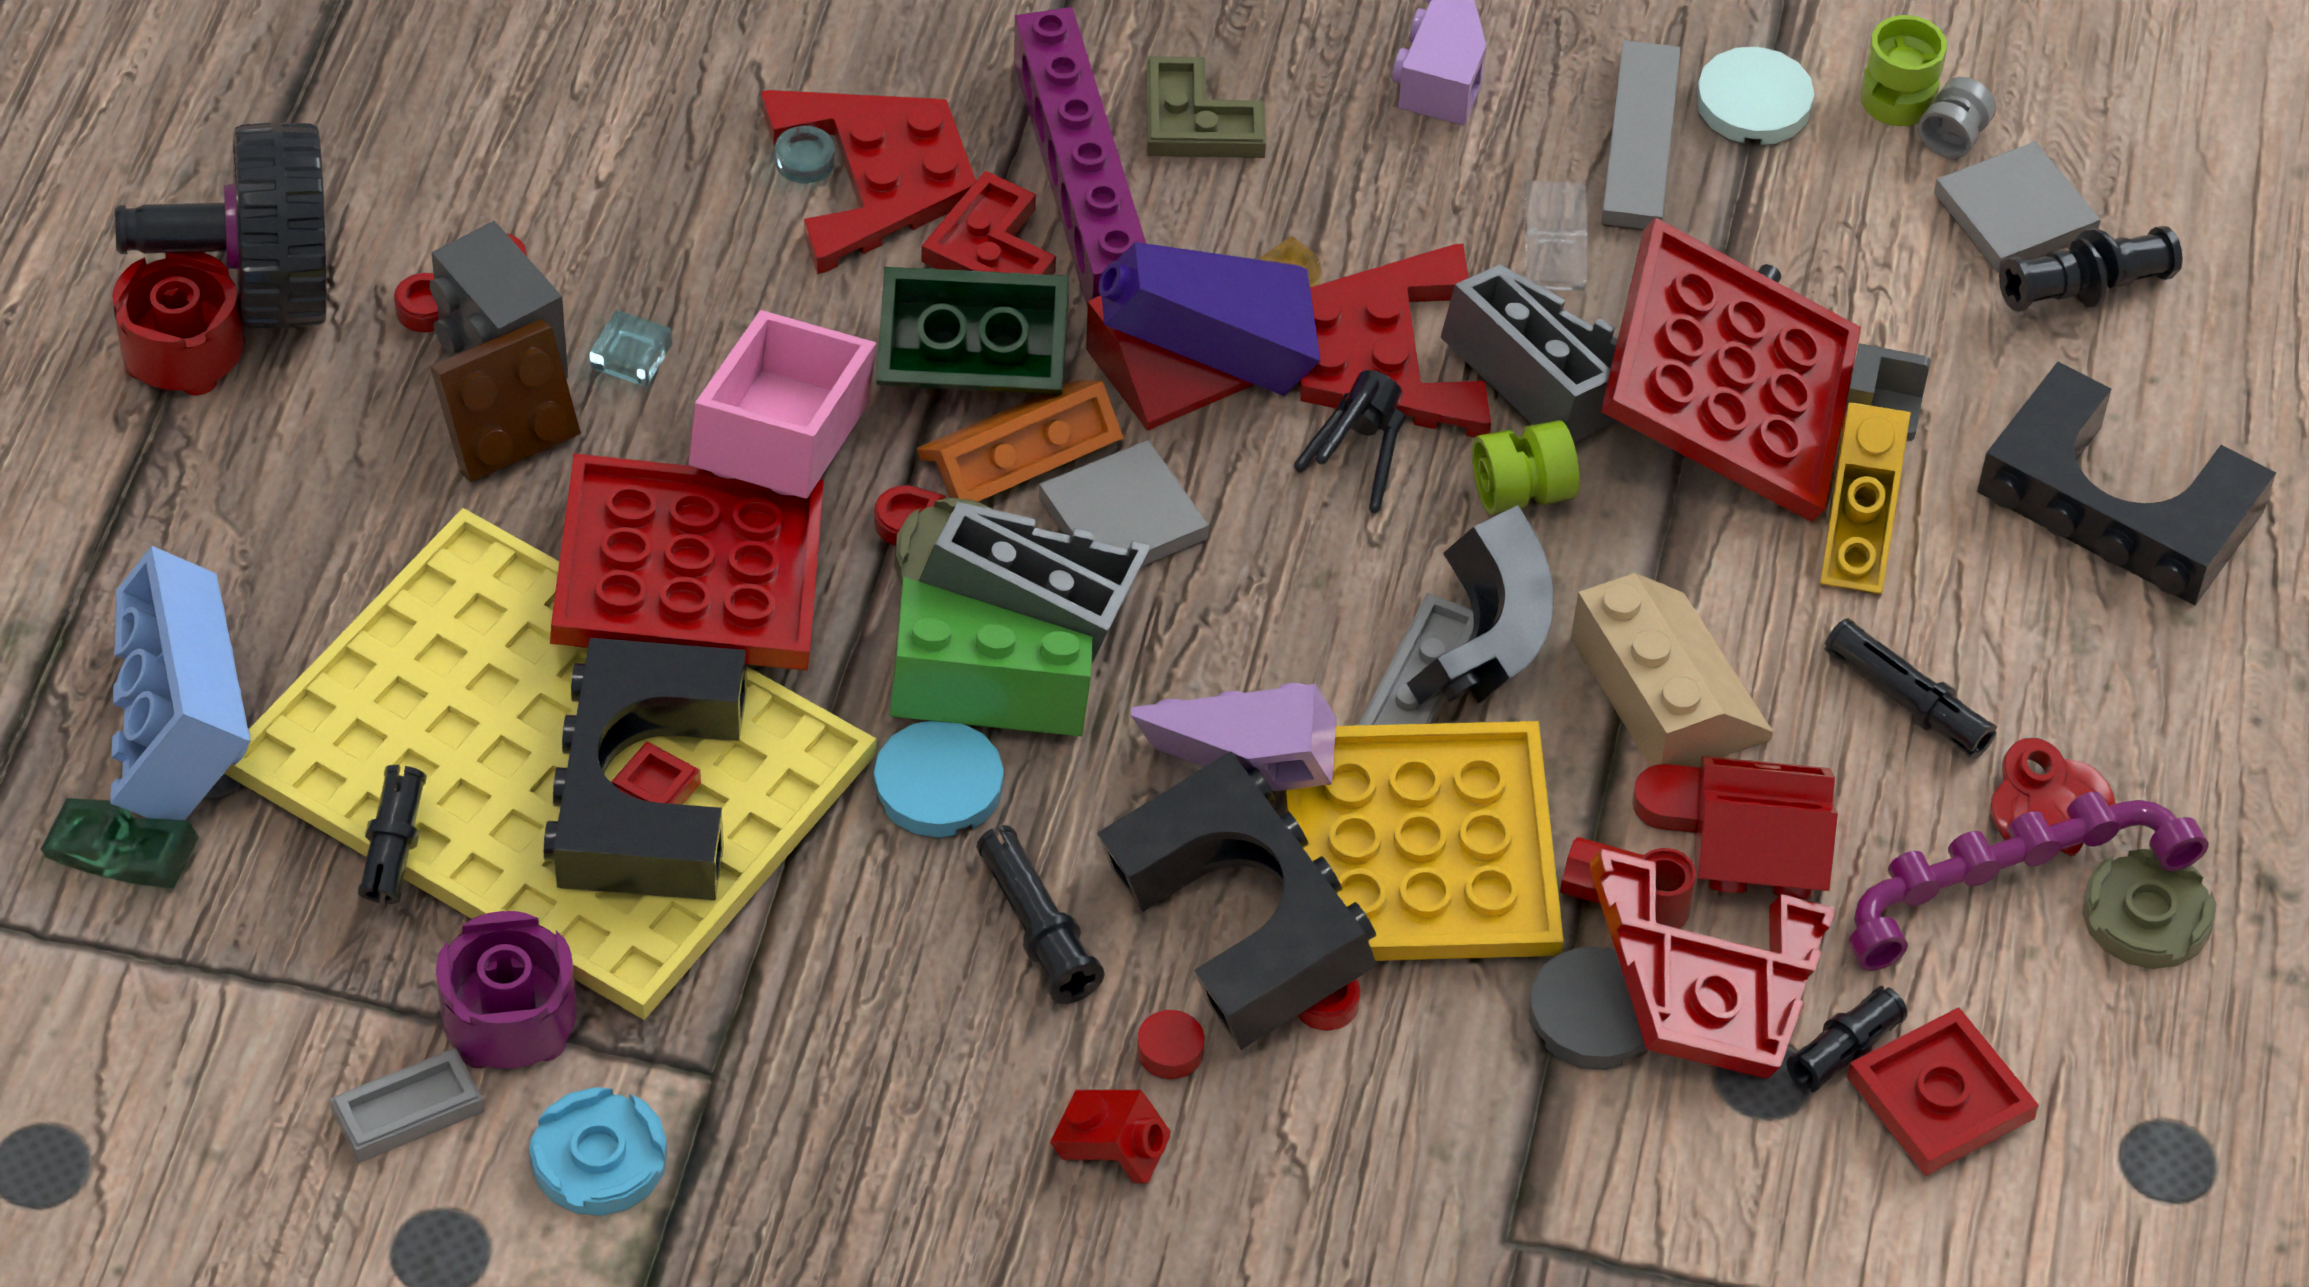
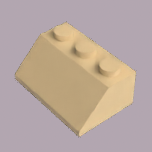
M1632 573L1578 592L1571 640L1650 767L1658 764L1696 767L1700 765L1701 756L1724 757L1772 740V729L1683 592L1637 573Z

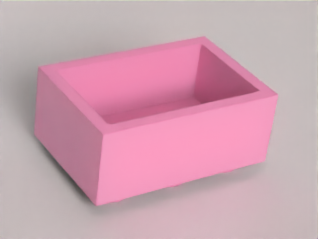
M760 310L695 402L689 465L711 471L722 478H736L770 488L781 495H795L807 499L869 404L877 342Z

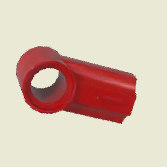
M1576 837L1573 840L1561 880L1560 893L1601 904L1590 872V861L1601 849L1656 862V922L1678 929L1685 925L1690 914L1696 869L1692 860L1684 853L1671 848H1659L1642 855Z

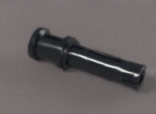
M1007 825L998 826L999 833L1004 840L1002 845L993 828L988 830L978 840L977 851L984 858L1025 931L1023 948L1028 958L1034 962H1039L1048 978L1046 988L1050 997L1059 1004L1074 1003L1088 997L1103 982L1105 972L1100 961L1093 956H1088L1080 942L1081 930L1077 921L1070 915L1059 912L1021 846L1014 828Z

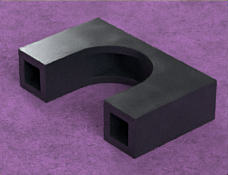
M2057 361L1986 452L1977 493L1991 499L2000 507L2010 509L2045 527L2052 534L2064 537L2093 552L2106 562L2119 566L2156 585L2163 592L2175 595L2196 606L2264 513L2276 472L2220 445L2193 483L2176 497L2155 503H2137L2122 500L2105 493L2084 475L2077 459L2101 429L2112 389Z
M600 638L589 639L586 663H575L572 674L571 700L572 702H579L577 715H566L563 725L562 752L563 754H570L568 767H557L555 771L553 806L560 807L558 821H547L544 835V860L555 862L557 888L716 900L724 848L722 808L640 800L617 789L604 773L609 763L622 750L638 741L651 737L683 736L740 741L747 694L746 650Z
M1230 751L1102 829L1097 834L1111 868L1143 912L1199 877L1226 867L1243 866L1257 868L1270 873L1284 884L1282 897L1277 909L1259 930L1194 970L1207 1003L1240 1050L1375 968L1377 964L1369 940L1376 936V932L1357 902L1346 907L1337 893L1342 891V887L1328 862L1322 856L1312 861L1303 849L1309 843L1293 815L1287 811L1279 816L1271 806V803L1276 799L1261 772L1256 767L1246 772Z

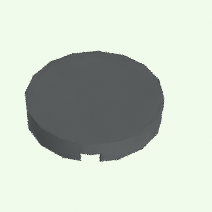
M1584 946L1562 952L1541 967L1531 986L1529 1022L1534 1033L1537 1030L1539 1036L1545 1040V1048L1556 1058L1579 1068L1608 1070L1622 1066L1623 1060L1632 1058L1637 1053L1638 1058L1647 1051L1615 950Z

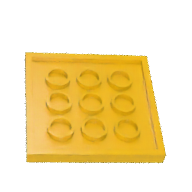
M1539 721L1336 726L1332 784L1283 790L1285 813L1289 811L1293 815L1308 840L1309 845L1303 849L1312 861L1322 856L1328 862L1342 887V891L1337 893L1346 907L1357 902L1370 920L1376 932V936L1369 940L1375 961L1557 956L1562 953L1564 939Z

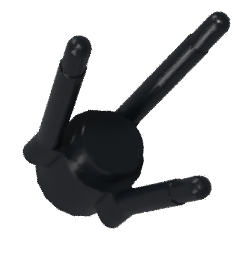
M1373 370L1360 372L1349 393L1343 395L1336 410L1295 461V470L1303 471L1315 456L1318 464L1323 465L1327 463L1350 429L1368 436L1375 435L1378 430L1382 429L1384 433L1369 503L1370 512L1378 513L1381 510L1397 434L1406 419L1405 414L1396 409L1403 396L1401 387L1396 381L1381 372Z

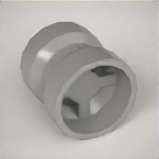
M1960 76L1950 79L1937 95L1936 103L1932 104L1920 118L1918 124L1920 138L1930 150L1942 157L1951 159L1964 157L1976 143L1979 132H1982L1995 116L1997 109L1995 98L1989 89L1974 79Z

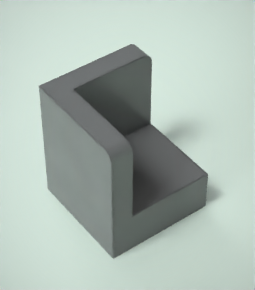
M1859 343L1845 413L1849 402L1911 412L1907 441L1914 440L1929 372L1930 358L1924 355Z

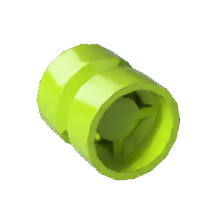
M1898 15L1886 18L1874 29L1867 56L1868 64L1864 71L1860 94L1861 103L1866 112L1877 121L1891 126L1907 127L1919 124V120L1926 110L1936 103L1940 85L1939 78L1943 71L1947 53V39L1939 27L1931 21L1918 16Z
M1556 420L1526 426L1521 437H1518L1511 430L1478 435L1473 439L1472 467L1474 480L1481 503L1488 514H1500L1517 505L1521 510L1525 509L1530 498H1533L1540 505L1573 500L1578 496L1580 488L1578 457L1570 431L1563 421Z

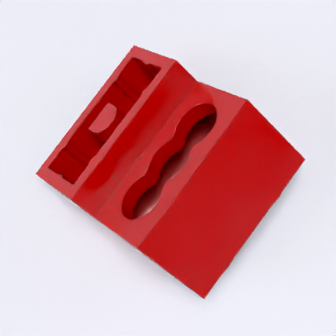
M1701 756L1699 809L1694 858L1697 878L1708 879V888L1712 890L1730 893L1747 892L1748 883L1774 886V895L1780 896L1783 894L1799 899H1811L1813 897V890L1830 891L1838 812L1833 805L1835 776L1832 770L1825 767Z

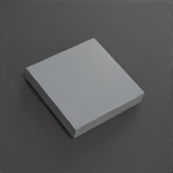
M2036 141L1940 177L1936 180L1934 194L1997 272H2000L2003 261L2008 258L2020 257L2027 261L2070 245L2084 230L2099 229L2101 221Z
M1149 440L1039 484V499L1063 534L1071 536L1074 528L1094 532L1093 541L1128 549L1132 541L1151 545L1142 566L1208 539L1209 524Z

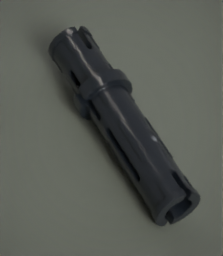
M1850 618L1839 622L1825 641L1826 647L1824 648L1827 653L1845 663L1873 686L1905 707L1914 715L1913 722L1926 731L1930 729L1935 730L1965 752L1971 759H1976L1982 755L1994 740L1997 726L1956 698V690L1943 681L1936 683L1929 677H1926L1898 654L1866 633L1865 630L1856 625Z

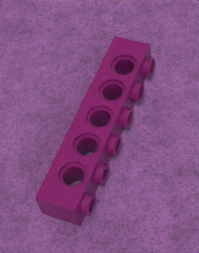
M1073 7L1015 15L1014 66L1085 302L1088 305L1089 300L1101 296L1099 293V278L1105 268L1111 262H1116L1134 242L1146 243Z

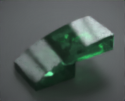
M66 798L40 850L46 858L90 874L127 883L174 888L199 836L189 820L133 818L128 810L111 804L110 800Z

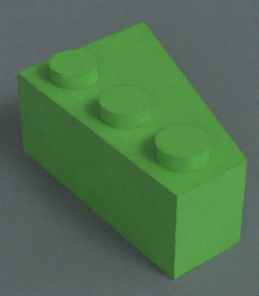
M903 577L896 635L890 716L1082 737L1091 680L1093 636Z

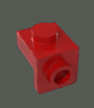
M1075 1090L1050 1140V1144L1062 1160H1117L1133 1183L1147 1184L1170 1139V1129L1142 1090Z

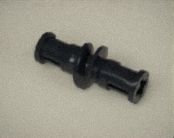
M2168 226L2154 227L2149 231L2148 235L2130 239L2124 237L2113 239L2103 230L2097 228L2088 229L2080 233L2075 241H2072L2069 247L2070 251L2059 250L2050 252L2045 257L2027 261L2020 257L2004 260L2000 267L1999 284L2006 304L2013 311L2017 312L2027 310L2033 302L2051 298L2061 300L2073 297L2076 294L2086 307L2100 306L2104 301L2107 287L2110 289L2130 285L2135 280L2153 276L2163 280L2172 279L2182 268V249L2175 232Z

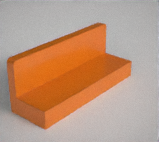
M1074 380L1063 385L1062 394H1041L917 448V452L921 461L937 462L950 498L979 502L1121 440L1123 435L1103 381Z

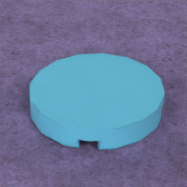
M927 721L906 727L892 735L878 752L874 769L875 793L877 799L879 798V801L884 806V813L890 820L916 835L938 838L957 835V829L965 828L971 824L972 829L986 822L1000 804L1004 784V769L998 750L984 734L962 723Z
M599 1087L569 1093L546 1108L538 1120L539 1126L535 1130L533 1137L531 1136L529 1155L536 1184L553 1203L574 1213L603 1216L628 1210L648 1197L664 1175L667 1158V1140L661 1120L644 1100L631 1094L627 1098L622 1095H614L612 1089Z

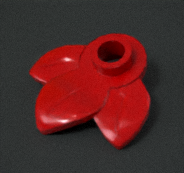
M2025 738L2015 742L2004 755L2002 761L2004 782L1992 795L1990 806L1991 815L1998 832L2004 840L2011 839L2008 834L2009 825L2017 817L2027 812H2041L2050 826L2069 820L2070 817L2067 813L2069 805L2077 797L2085 793H2101L2108 806L2116 803L2109 783L2091 765L2082 761L2064 759L2055 746L2043 739ZM2032 760L2038 763L2043 768L2045 774L2034 773L2029 768L2027 761ZM2084 842L2061 849L2060 851L2069 856H2075L2081 850Z

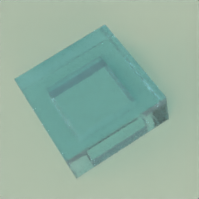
M616 310L590 351L591 368L646 387L672 346V328Z

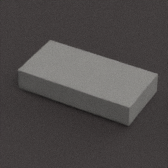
M456 1048L330 1098L331 1112L357 1163L484 1112L483 1098Z

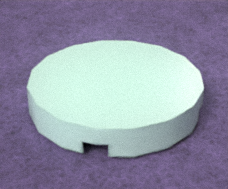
M1740 47L1716 55L1703 67L1697 86V105L1699 114L1710 128L1729 140L1745 143L1746 137L1761 139L1760 145L1776 144L1794 137L1807 125L1815 93L1811 77L1797 61L1781 52L1762 47Z

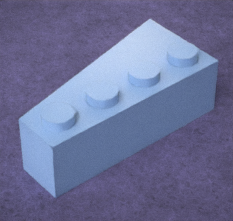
M151 546L116 589L114 656L125 661L120 669L117 681L113 684V704L124 708L123 732L117 731L112 736L111 758L123 762L122 779L117 778L111 783L110 803L178 829L230 765L237 764L243 758L250 742V733L247 727L217 573Z

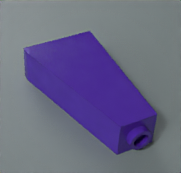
M1134 242L1116 262H1111L1105 268L1099 278V293L1102 299L1104 325L1285 396L1320 362L1308 271L1301 266Z

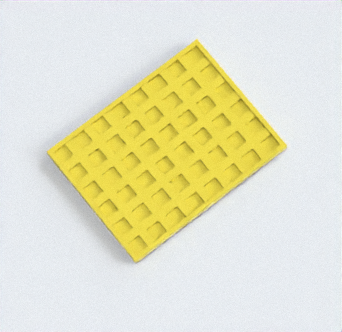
M462 508L248 729L250 742L245 755L237 764L230 765L224 774L367 857L370 841L365 837L368 821L376 819L385 778V767L388 765H399V775L404 776L405 766L423 771L427 775V780L423 786L415 822V828L420 831L417 847L409 850L403 879L471 919L498 911L524 912L539 918V925L550 930L555 935L557 930L567 941L572 954L574 979L645 1020L877 754V738L746 666L747 694L740 741L683 736L651 737L638 741L622 750L609 763L604 773L611 782L646 741L700 769L701 784L683 805L722 808L724 848L716 900L557 888L555 862L544 860V835L547 821H558L560 807L553 806L555 771L557 767H568L570 754H563L562 752L563 725L566 715H577L579 702H572L571 700L572 674L575 663H586L588 648L550 644L559 561Z

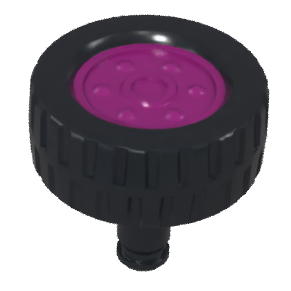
M276 122L246 124L236 127L233 132V184L224 185L223 187L224 203L144 204L137 208H126L125 205H119L115 208L116 251L120 254H127V251L137 250L144 254L226 252L227 269L237 270L241 322L244 326L248 328H297L319 326L325 323L327 309L325 210L319 130L316 125L311 123Z

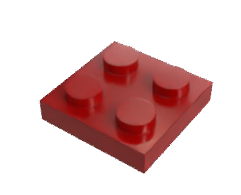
M1960 1007L1850 1062L1847 1078L1925 1176L2035 1120L2039 1107L2036 1100Z

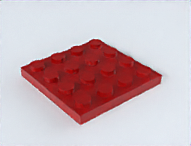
M1655 217L1642 232L1601 412L1813 522L1826 508L1861 327Z
M574 453L551 621L550 644L588 648L590 638L740 649L746 650V664L808 671L824 480H819L808 498L805 499L795 495H781L770 488L736 478H722L711 471L694 466Z

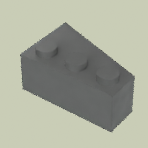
M1501 264L1456 283L1440 338L1532 425L1561 420L1569 429L1575 443L1619 422L1601 412L1618 340L1613 337L1614 326L1601 319H1598L1594 325L1587 323L1563 309L1565 299Z
M957 502L932 549L919 582L1093 636V663L1151 545L1132 541L1128 549L1093 541L1094 532L1074 528L1070 536L1035 528L1036 519Z

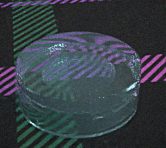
M798 126L785 131L779 136L775 144L777 170L784 178L802 184L814 183L826 178L832 172L835 165L833 139L822 129L812 126Z

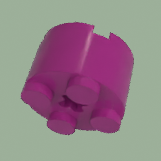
M518 911L491 912L475 917L462 926V933L449 946L446 941L439 952L436 963V978L443 1028L448 1040L457 1049L462 1061L473 1068L492 1067L510 1069L525 1067L539 1061L553 1060L560 1056L566 1048V1040L572 1032L577 1014L573 960L565 938L557 930L555 935L550 930L539 925V918Z

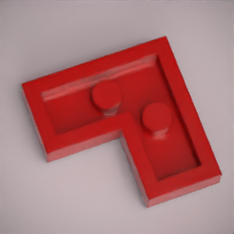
M987 171L982 173L921 246V262L936 269L1054 275L1056 272L1055 255L1015 237L1016 233L1036 210V194Z

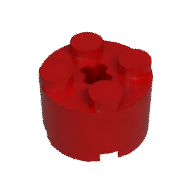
M204 252L165 253L164 259L146 264L145 257L132 263L118 278L113 289L112 298L121 354L126 372L133 378L161 389L183 390L187 394L195 396L204 395L212 391L217 385V380L225 376L237 364L245 344L238 291L235 283L229 276L227 267L216 257Z

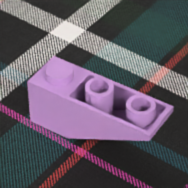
M1426 0L1429 3L1427 10L1418 8L1412 22L1409 41L1412 42L1410 49L1401 48L1395 61L1392 81L1400 83L1398 108L1465 126L1482 86L1486 54V41L1475 0Z
M1289 683L1280 686L1278 689L1247 693L1226 691L1215 697L1184 701L1180 699H1164L1157 704L1131 708L1132 718L1152 747L1159 751L1202 767H1206L1231 751L1246 772L1256 767L1272 791L1332 784L1337 717L1316 684Z

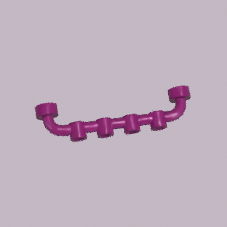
M2088 792L2071 802L2067 809L2070 819L2049 826L2041 812H2027L2017 817L2009 825L2008 834L2011 839L1989 846L1982 832L1970 831L1958 836L1951 842L1948 847L1950 859L1932 865L1928 864L1925 856L1920 851H1909L1901 854L1888 867V873L1891 878L1868 888L1858 900L1854 915L1857 929L1851 934L1848 944L1863 970L1876 971L1886 968L1905 954L1908 943L1895 919L1881 917L1884 909L1903 901L1908 906L1924 904L1934 898L1940 889L1961 882H1965L1968 886L1982 885L1993 879L2001 869L2025 862L2028 866L2045 864L2053 859L2059 850L2082 842L2089 847L2100 846L2113 839L2119 830L2131 826H2145L2155 831L2149 841V846L2161 867L2166 871H2177L2194 864L2206 853L2209 843L2193 818H2177L2169 809L2155 802L2144 800L2126 801L2108 806L2101 793Z

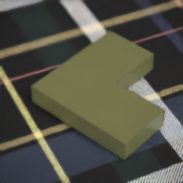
M1147 56V156L1265 158V101L1206 100L1205 57Z

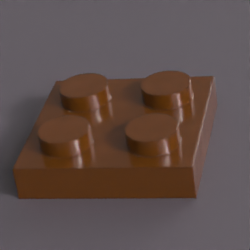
M543 319L534 321L430 366L460 473L470 482L581 434L553 329Z

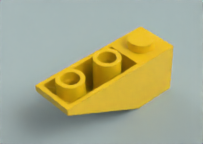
M1848 403L1843 419L1835 469L1820 585L1882 595L1911 412Z

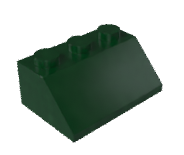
M884 267L876 384L883 386L1062 394L1066 361L1069 276Z

